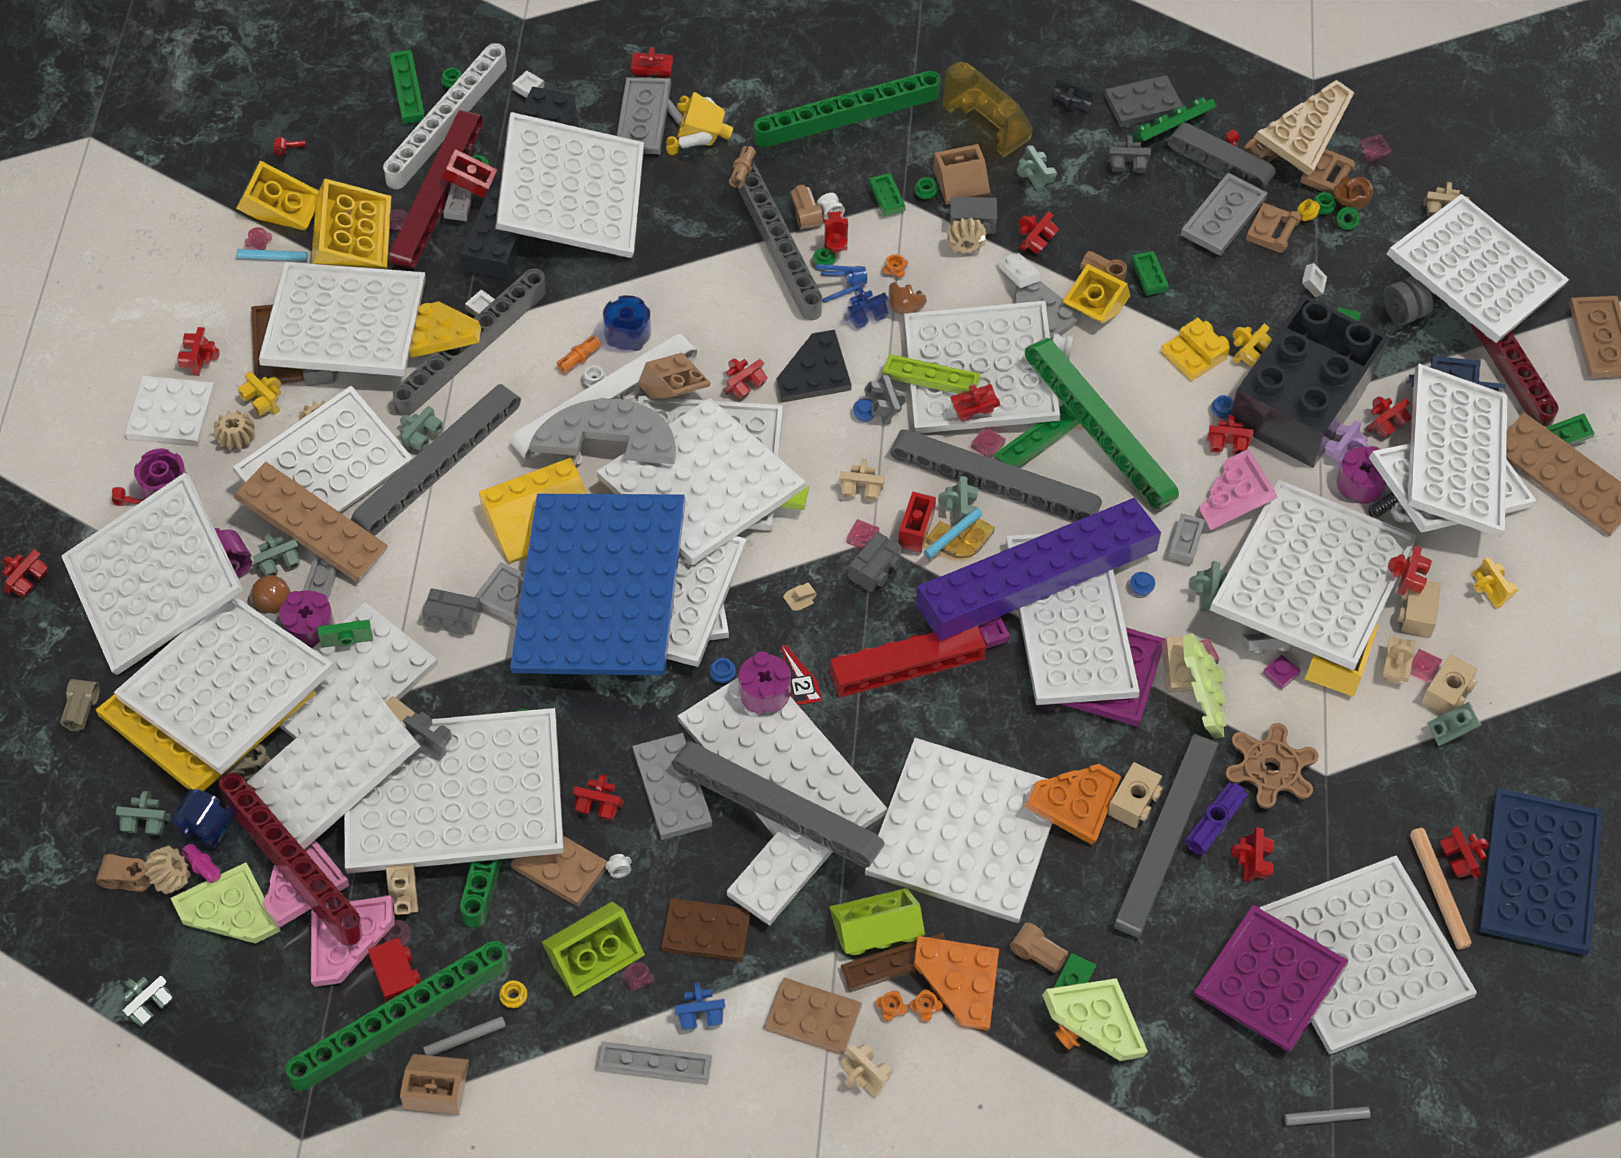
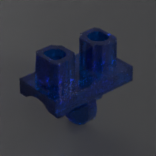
M858 287L854 290L855 296L849 298L851 306L847 307V313H844L843 316L846 321L851 320L856 329L864 327L869 323L866 316L868 312H872L876 321L884 319L889 314L885 304L888 297L885 292L873 297L871 290L864 292L861 287Z

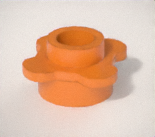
M890 255L886 258V266L882 268V271L886 275L891 274L901 278L905 275L904 269L908 266V261L901 255Z
M922 990L917 995L916 1000L910 1001L909 1007L921 1016V1020L930 1021L936 1011L942 1010L943 1004L940 1000H937V997L931 991Z
M898 991L888 992L883 997H878L875 1002L876 1007L881 1009L882 1017L885 1021H892L895 1016L905 1015L908 1011V1007L906 1004H903V999Z
M1059 1024L1060 1028L1055 1034L1069 1050L1074 1045L1079 1047L1080 1043L1077 1039L1080 1036Z

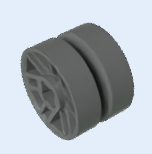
M1413 276L1388 285L1384 289L1383 301L1386 311L1391 319L1400 326L1425 317L1432 312L1433 299L1429 288Z

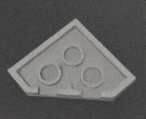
M1039 281L1022 288L1018 285L1016 286V303L1046 302L1049 333L1052 341L1054 333L1062 336L1082 321V315L1075 309L1065 305L1063 299L1043 282Z

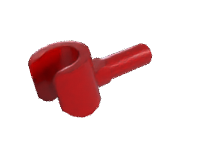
M1232 130L1226 133L1223 141L1237 147L1236 143L1239 142L1240 137L1237 131Z
M277 137L274 140L273 152L276 155H284L286 148L306 146L305 141L290 142L286 141L283 137Z
M122 487L112 488V502L115 506H123L125 503L139 504L144 500L126 496V491Z

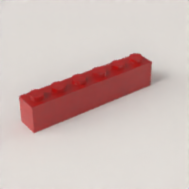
M978 626L942 641L938 639L933 631L922 636L914 635L899 642H888L880 647L865 648L850 655H839L830 660V675L837 694L841 698L984 660L986 644Z

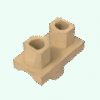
M1447 182L1445 188L1437 187L1436 192L1428 191L1423 205L1427 206V216L1432 217L1457 198L1460 190H1453L1452 183Z
M862 459L861 466L851 465V472L840 471L839 481L842 488V496L853 498L855 497L856 486L865 487V499L877 501L881 489H884V476L875 475L876 468L867 467V459Z
M1390 635L1382 677H1386L1385 680L1387 682L1401 684V681L1408 682L1416 640H1403Z
M414 864L386 866L389 896H392L394 899V914L418 912Z
M851 1044L847 1047L846 1055L840 1062L844 1067L843 1071L848 1075L845 1084L849 1088L857 1084L862 1090L865 1088L876 1098L881 1094L893 1070L886 1063L876 1066L872 1062L874 1057L873 1050L867 1044L859 1047Z

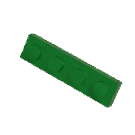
M412 51L389 53L403 124L422 121L425 115Z
M1204 97L1192 101V106L1188 108L1186 106L1179 107L1173 110L1174 114L1169 117L1165 114L1156 118V123L1152 125L1146 123L1137 127L1138 132L1131 134L1132 141H1145L1215 108L1214 99L1204 100Z
M1063 404L1059 407L1060 421L1036 423L993 454L994 459L1019 468L1080 423Z

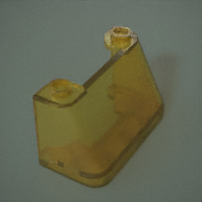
M957 62L946 69L943 107L950 113L954 111V108H963L965 113L975 108L1001 130L997 133V139L1000 142L997 144L996 151L1003 157L1031 138L1032 125L1018 103L966 62Z

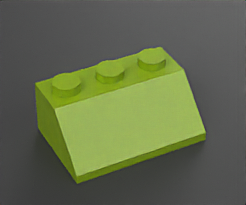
M907 888L830 906L839 942L846 954L858 955L864 953L865 949L874 947L887 948L894 942H912L917 940L918 936L925 935L920 904Z
M610 902L542 942L552 965L573 996L580 994L645 955L624 909L614 902Z

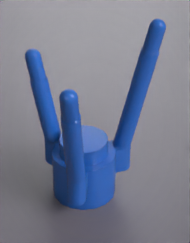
M816 265L817 269L835 270L822 271V276H846L847 284L852 285V287L823 298V302H828L853 291L862 290V285L867 284L865 266Z

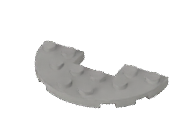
M599 398L569 406L547 419L535 432L529 444L530 452L578 456L584 438L628 442L625 452L626 460L675 464L676 460L674 435L667 422L652 409L639 403L622 399Z

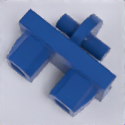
M694 983V991L685 992L684 998L685 1001L696 999V1003L676 1005L674 1007L675 1016L679 1017L682 1030L697 1028L695 1013L706 1012L708 1026L722 1025L723 1009L726 1007L725 999L702 1002V998L712 997V990H701L700 983Z

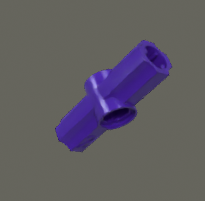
M1228 783L1214 803L1208 806L1204 816L1185 840L1191 851L1204 855L1217 837L1225 831L1229 821L1247 799L1248 794L1244 791L1243 787L1236 783ZM1212 817H1218L1221 820H1214Z

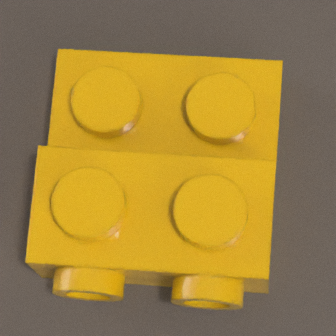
M1196 318L1182 327L1178 336L1163 344L1160 352L1185 376L1194 381L1225 361L1230 347L1228 340L1224 336L1218 337L1213 332V327L1208 321L1202 322L1199 318Z

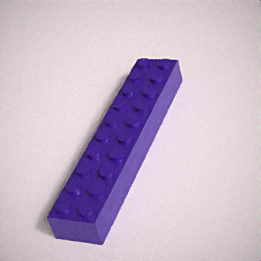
M1134 497L917 586L915 605L938 639L942 641L1156 552L1161 531Z

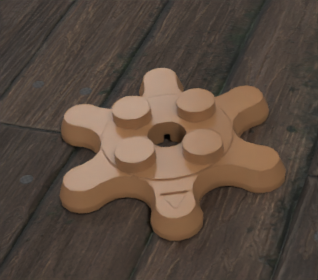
M1281 723L1272 724L1268 730V737L1262 741L1254 740L1245 732H1237L1232 737L1234 748L1243 754L1244 760L1241 764L1228 767L1226 778L1231 784L1249 782L1258 788L1256 800L1259 806L1264 809L1275 805L1276 795L1279 791H1289L1299 799H1306L1313 793L1311 783L1301 776V768L1315 764L1318 761L1319 754L1312 747H1304L1302 749L1290 747L1286 741L1288 729ZM1268 762L1275 763L1279 770L1267 771L1265 764Z

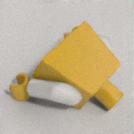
M695 92L690 99L687 96L680 98V103L677 104L678 111L683 114L677 135L680 138L677 140L675 137H668L666 141L668 154L674 155L678 153L680 146L682 148L696 145L710 146L714 143L717 136L729 140L733 127L722 123L725 114L724 109L717 106L711 98L702 97Z

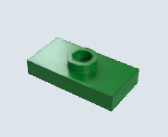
M891 173L869 178L870 188L884 217L905 212L906 206Z
M1154 251L1132 255L1131 262L1145 295L1168 291L1169 285Z
M370 620L318 627L322 648L339 645L350 646L354 643L373 641Z
M1071 953L1054 988L1088 983L1095 971L1096 964Z

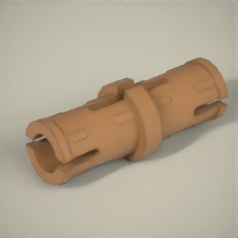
M744 146L741 149L739 158L733 164L734 171L729 179V183L734 188L737 187V184L738 188L743 186L746 175L752 169L751 163L756 154L752 147L748 146L747 149Z

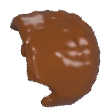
M1344 176L1339 184L1334 187V194L1341 206L1361 210L1370 203L1373 187L1367 178H1349Z
M893 282L889 285V302L891 308L896 313L901 315L916 313L926 305L927 297L925 294H922L920 290L914 294L910 284L905 285V287H899L896 282Z
M267 575L258 579L253 584L250 594L251 603L256 610L265 614L279 613L283 602L287 599V595L291 590L282 578Z

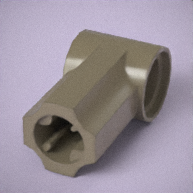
M71 679L69 681L66 692L67 703L60 720L63 727L77 732L84 729L90 708L97 703L99 698L100 686L98 682Z

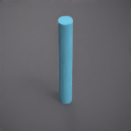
M237 249V258L308 261V252Z
M975 508L924 551V555L931 559L982 516L981 510Z

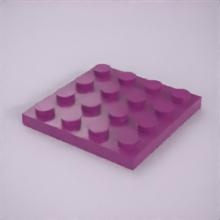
M1126 627L1139 687L1138 698L1059 704L1139 727L1162 655V642L1165 638Z
M1253 905L1195 990V996L1291 1053L1344 972L1349 960Z

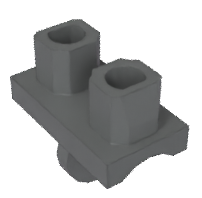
M1127 135L1126 142H1118L1117 147L1109 148L1107 162H1110L1113 172H1122L1125 169V162H1133V172L1144 173L1151 155V148H1140L1141 143L1132 142V135Z
M882 375L878 381H869L864 388L866 397H874L875 399L871 404L872 414L881 416L883 424H890L892 422L891 418L902 410L901 406L906 401L904 394L893 389L888 375Z
M421 712L414 718L407 715L403 719L406 729L420 745L411 756H416L419 753L426 755L430 752L442 759L446 755L445 746L452 738L450 729L440 725L434 732L431 731L429 728L433 725L432 719L424 712Z

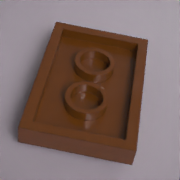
M671 898L662 952L743 962L751 912L742 907Z

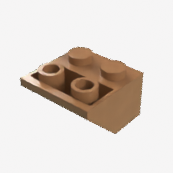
M978 144L935 153L933 172L946 205L950 204L951 197L990 196L986 164Z
M683 353L646 362L638 385L651 399L675 397L710 387L711 384Z
M413 1054L405 1069L400 1093L403 1108L460 1115L469 1060Z

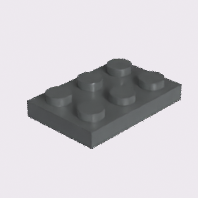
M1167 75L1105 89L1104 94L1120 127L1153 120L1165 114L1168 116L1173 115V110L1183 106Z

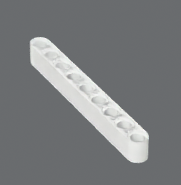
M491 44L487 46L385 162L384 174L389 188L400 189L406 185L444 141L458 111L469 112L505 71L506 56L502 45Z
M682 334L671 337L515 432L511 438V444L527 461L538 457L543 453L530 452L529 444L538 428L551 416L569 406L599 398L631 400L644 392L638 385L646 362L678 353H683L692 362L697 356V349Z

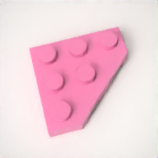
M1249 449L1226 460L1221 477L1216 478L1209 491L1210 497L1207 502L1202 503L1199 509L1210 530L1278 498L1274 488Z
M315 840L304 849L339 891L349 886L348 879ZM274 865L269 891L265 896L263 905L265 911L280 928L311 908Z
M392 896L349 902L359 913L362 927L361 940L357 944L350 946L340 943L312 910L311 983L314 987L342 983L368 954V949L374 947L394 926V899Z

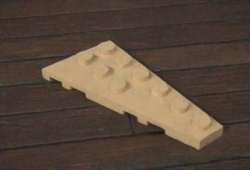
M1336 80L1323 88L1315 96L1313 95L1308 98L1306 102L1299 104L1282 115L1277 121L1270 123L1265 129L1258 131L1254 138L1273 150L1280 157L1289 161L1299 170L1310 175L1320 160L1354 92Z

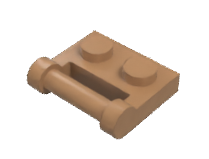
M1325 149L1314 171L1310 175L1304 172L1300 182L1329 193L1335 198L1334 187L1339 184L1344 176L1353 171L1355 162ZM1339 166L1341 170L1334 182L1327 181L1334 167Z
M1263 203L1247 233L1246 240L1280 253L1284 252L1294 227L1301 220V215L1296 211L1287 212ZM1280 222L1286 223L1279 238H1272Z

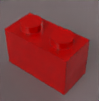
M455 149L441 178L484 198L497 169Z
M912 491L899 529L898 543L901 548L922 553L935 514L936 497Z
M399 938L368 949L372 966L386 1002L421 982L417 969L411 970L409 962L413 961L408 945L402 947Z

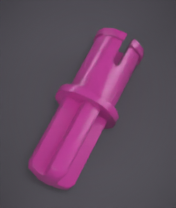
M188 844L183 848L186 853L181 852V856H185L184 860L191 865L195 873L201 874L210 883H214L217 879L221 878L219 869L212 863L209 855L203 854L194 844Z

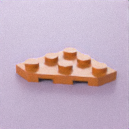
M1096 764L1086 769L1071 771L1047 780H1039L1032 785L1024 807L1092 845L1097 841L1121 776L1100 764Z
M918 936L914 967L920 974H923L943 1004L948 1006L960 1026L989 1031L999 949Z

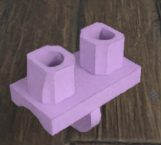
M1354 420L1351 426L1340 424L1336 431V439L1340 440V442L1329 440L1325 446L1326 456L1335 458L1338 467L1341 466L1346 452L1357 447H1369L1366 443L1368 439L1359 430L1362 425L1359 421Z

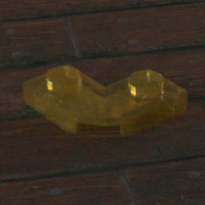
M979 518L940 551L954 558L974 556L994 534L995 527ZM939 521L926 537V543L932 545L952 527Z

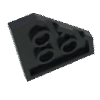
M835 329L812 333L776 378L781 403L851 391V381Z

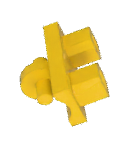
M1264 323L1253 335H1251L1252 329L1250 327L1236 328L1233 332L1235 339L1233 343L1237 347L1243 345V347L1232 360L1236 364L1242 360L1252 368L1261 356L1253 347L1256 346L1260 351L1264 352L1272 341L1266 334L1269 327Z
M251 371L244 375L246 382L237 388L239 396L245 402L256 396L257 399L251 402L259 416L269 410L274 415L280 411V408L276 405L277 397L281 394L279 390L281 386L280 380L276 377L269 379L264 377L260 381Z
M1490 557L1484 558L1481 566L1472 573L1477 580L1474 585L1475 591L1477 593L1485 592L1495 608H1501L1508 599L1513 598L1518 592L1514 582H1507L1503 577L1505 569L1501 563H1494Z

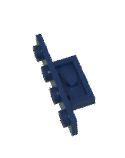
M1440 356L1431 357L1430 368L1498 392H1502L1505 389V384L1479 381L1481 364L1479 360ZM1409 374L1405 380V383L1411 384V387H1414L1413 374Z

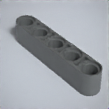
M1181 123L1168 139L1170 148L1175 152L1224 176L1230 173L1261 190L1265 189L1275 175V169L1270 163L1188 123Z

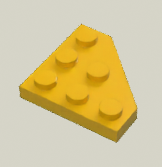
M441 302L424 303L418 308L419 312L415 322L409 353L411 358L477 344L480 339L481 326L477 320Z

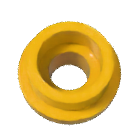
M1311 199L1303 201L1297 209V212L1301 215V220L1314 219L1318 215L1320 205Z
M509 981L500 990V1000L506 1007H520L527 999V989L521 982ZM511 993L519 994L516 998H509Z

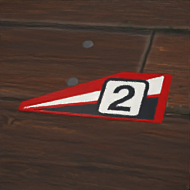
M787 645L781 646L784 661L791 670V693L793 700L797 705L822 701L817 679Z

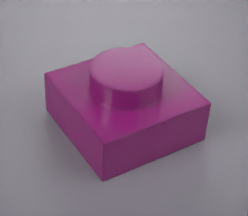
M1001 616L978 625L986 644V649L1009 642L1010 635Z
M1281 654L1264 668L1263 674L1283 690L1299 676L1301 670Z

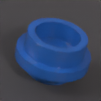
M1226 395L1218 396L1212 402L1211 410L1219 418H1228L1234 401Z
M860 399L855 402L853 413L858 420L868 422L875 417L871 411L872 400Z
M1137 572L1131 577L1130 587L1135 594L1146 596L1154 590L1155 579L1147 572Z
M726 658L717 659L710 667L712 679L719 683L731 681L736 673L734 664Z

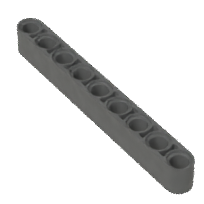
M752 160V169L746 175L743 186L738 188L801 315L807 320H816L822 314V294Z
M538 269L528 270L473 318L481 326L479 343L434 353L397 385L392 393L396 412L401 416H409L417 411L539 302L546 294L544 273Z
M503 384L495 386L354 511L351 520L372 535H377L509 418L520 406L521 398Z
M900 430L890 449L891 456L900 462L958 482L960 476L967 477V485L1074 522L1099 512L1102 505L1101 498L1094 493L910 430Z
M1196 734L1193 735L1120 909L1114 929L1140 938L1219 745L1218 742Z
M686 742L672 760L673 768L681 775L860 866L870 867L885 845L884 841L875 833L696 743Z

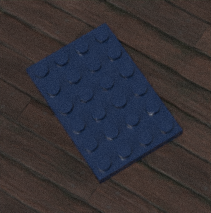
M1497 788L1494 795L1479 932L1588 955L1591 948L1603 810Z

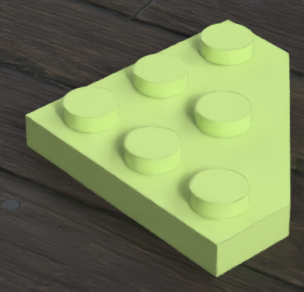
M1194 634L1184 635V660L1186 667H1190L1193 679L1196 680L1192 681V686L1197 703H1201L1205 714L1202 717L1204 726L1214 739L1224 737V727L1227 725V720L1223 712V704L1226 703L1225 694L1222 690V682L1225 680L1223 669L1218 667L1213 656L1208 654L1204 644L1199 642Z
M247 863L221 874V878L217 879L214 883L206 881L171 898L183 925L252 943H257L281 931L265 911L263 905L265 898Z
M1117 979L1046 989L1042 994L1054 1021L1117 1060L1123 1061L1144 1057L1148 1052Z

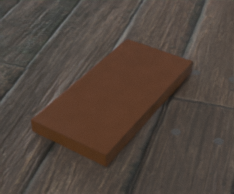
M274 304L251 306L254 375L260 381L264 377L268 379L276 377L280 380L281 384L303 382V368L260 365L259 356Z

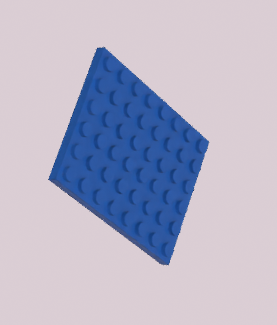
M537 494L510 665L512 673L665 675L686 503L684 494Z

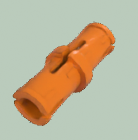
M591 335L582 344L575 345L571 348V352L556 362L558 369L561 372L563 371V374H567L579 363L583 364L590 354L601 348V342L597 337Z

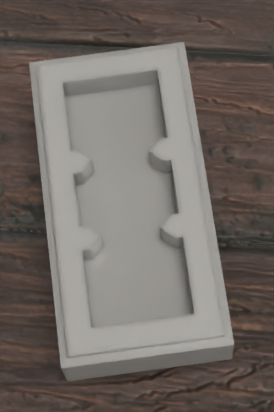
M452 183L444 209V218L467 221L474 193Z

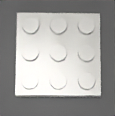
M143 376L125 432L126 438L129 440L199 446L215 391L214 383Z

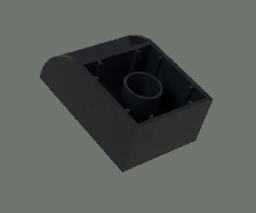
M1304 295L1236 390L1230 415H1234V422L1243 423L1242 429L1253 430V438L1314 468L1325 452L1326 444L1336 436L1337 428L1340 424H1344L1366 390L1384 354L1390 337L1365 323H1361L1328 307L1322 302Z

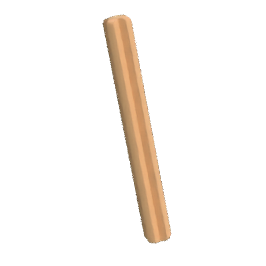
M1423 828L1414 829L1410 837L1454 944L1459 950L1468 948L1471 944L1470 937L1428 836Z

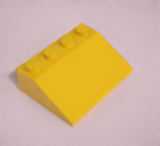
M324 179L316 196L311 264L386 270L391 196Z
M571 458L479 491L481 509L508 564L527 558L537 494H587L580 474Z

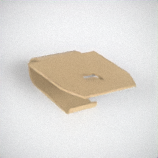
M806 583L787 591L783 597L791 609L796 611L813 604L812 599L817 594L812 586Z

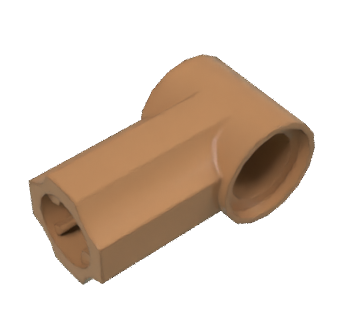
M804 185L796 186L791 191V199L796 210V220L799 229L823 225L821 208L815 204L810 188Z
M1090 251L1084 256L1080 269L1084 270L1085 266L1089 264L1125 282L1127 266L1123 261H1109Z
M1025 923L1010 943V948L1016 955L1023 959L1031 958L1054 973L1059 971L1068 956L1066 950L1045 938L1040 928L1032 923Z

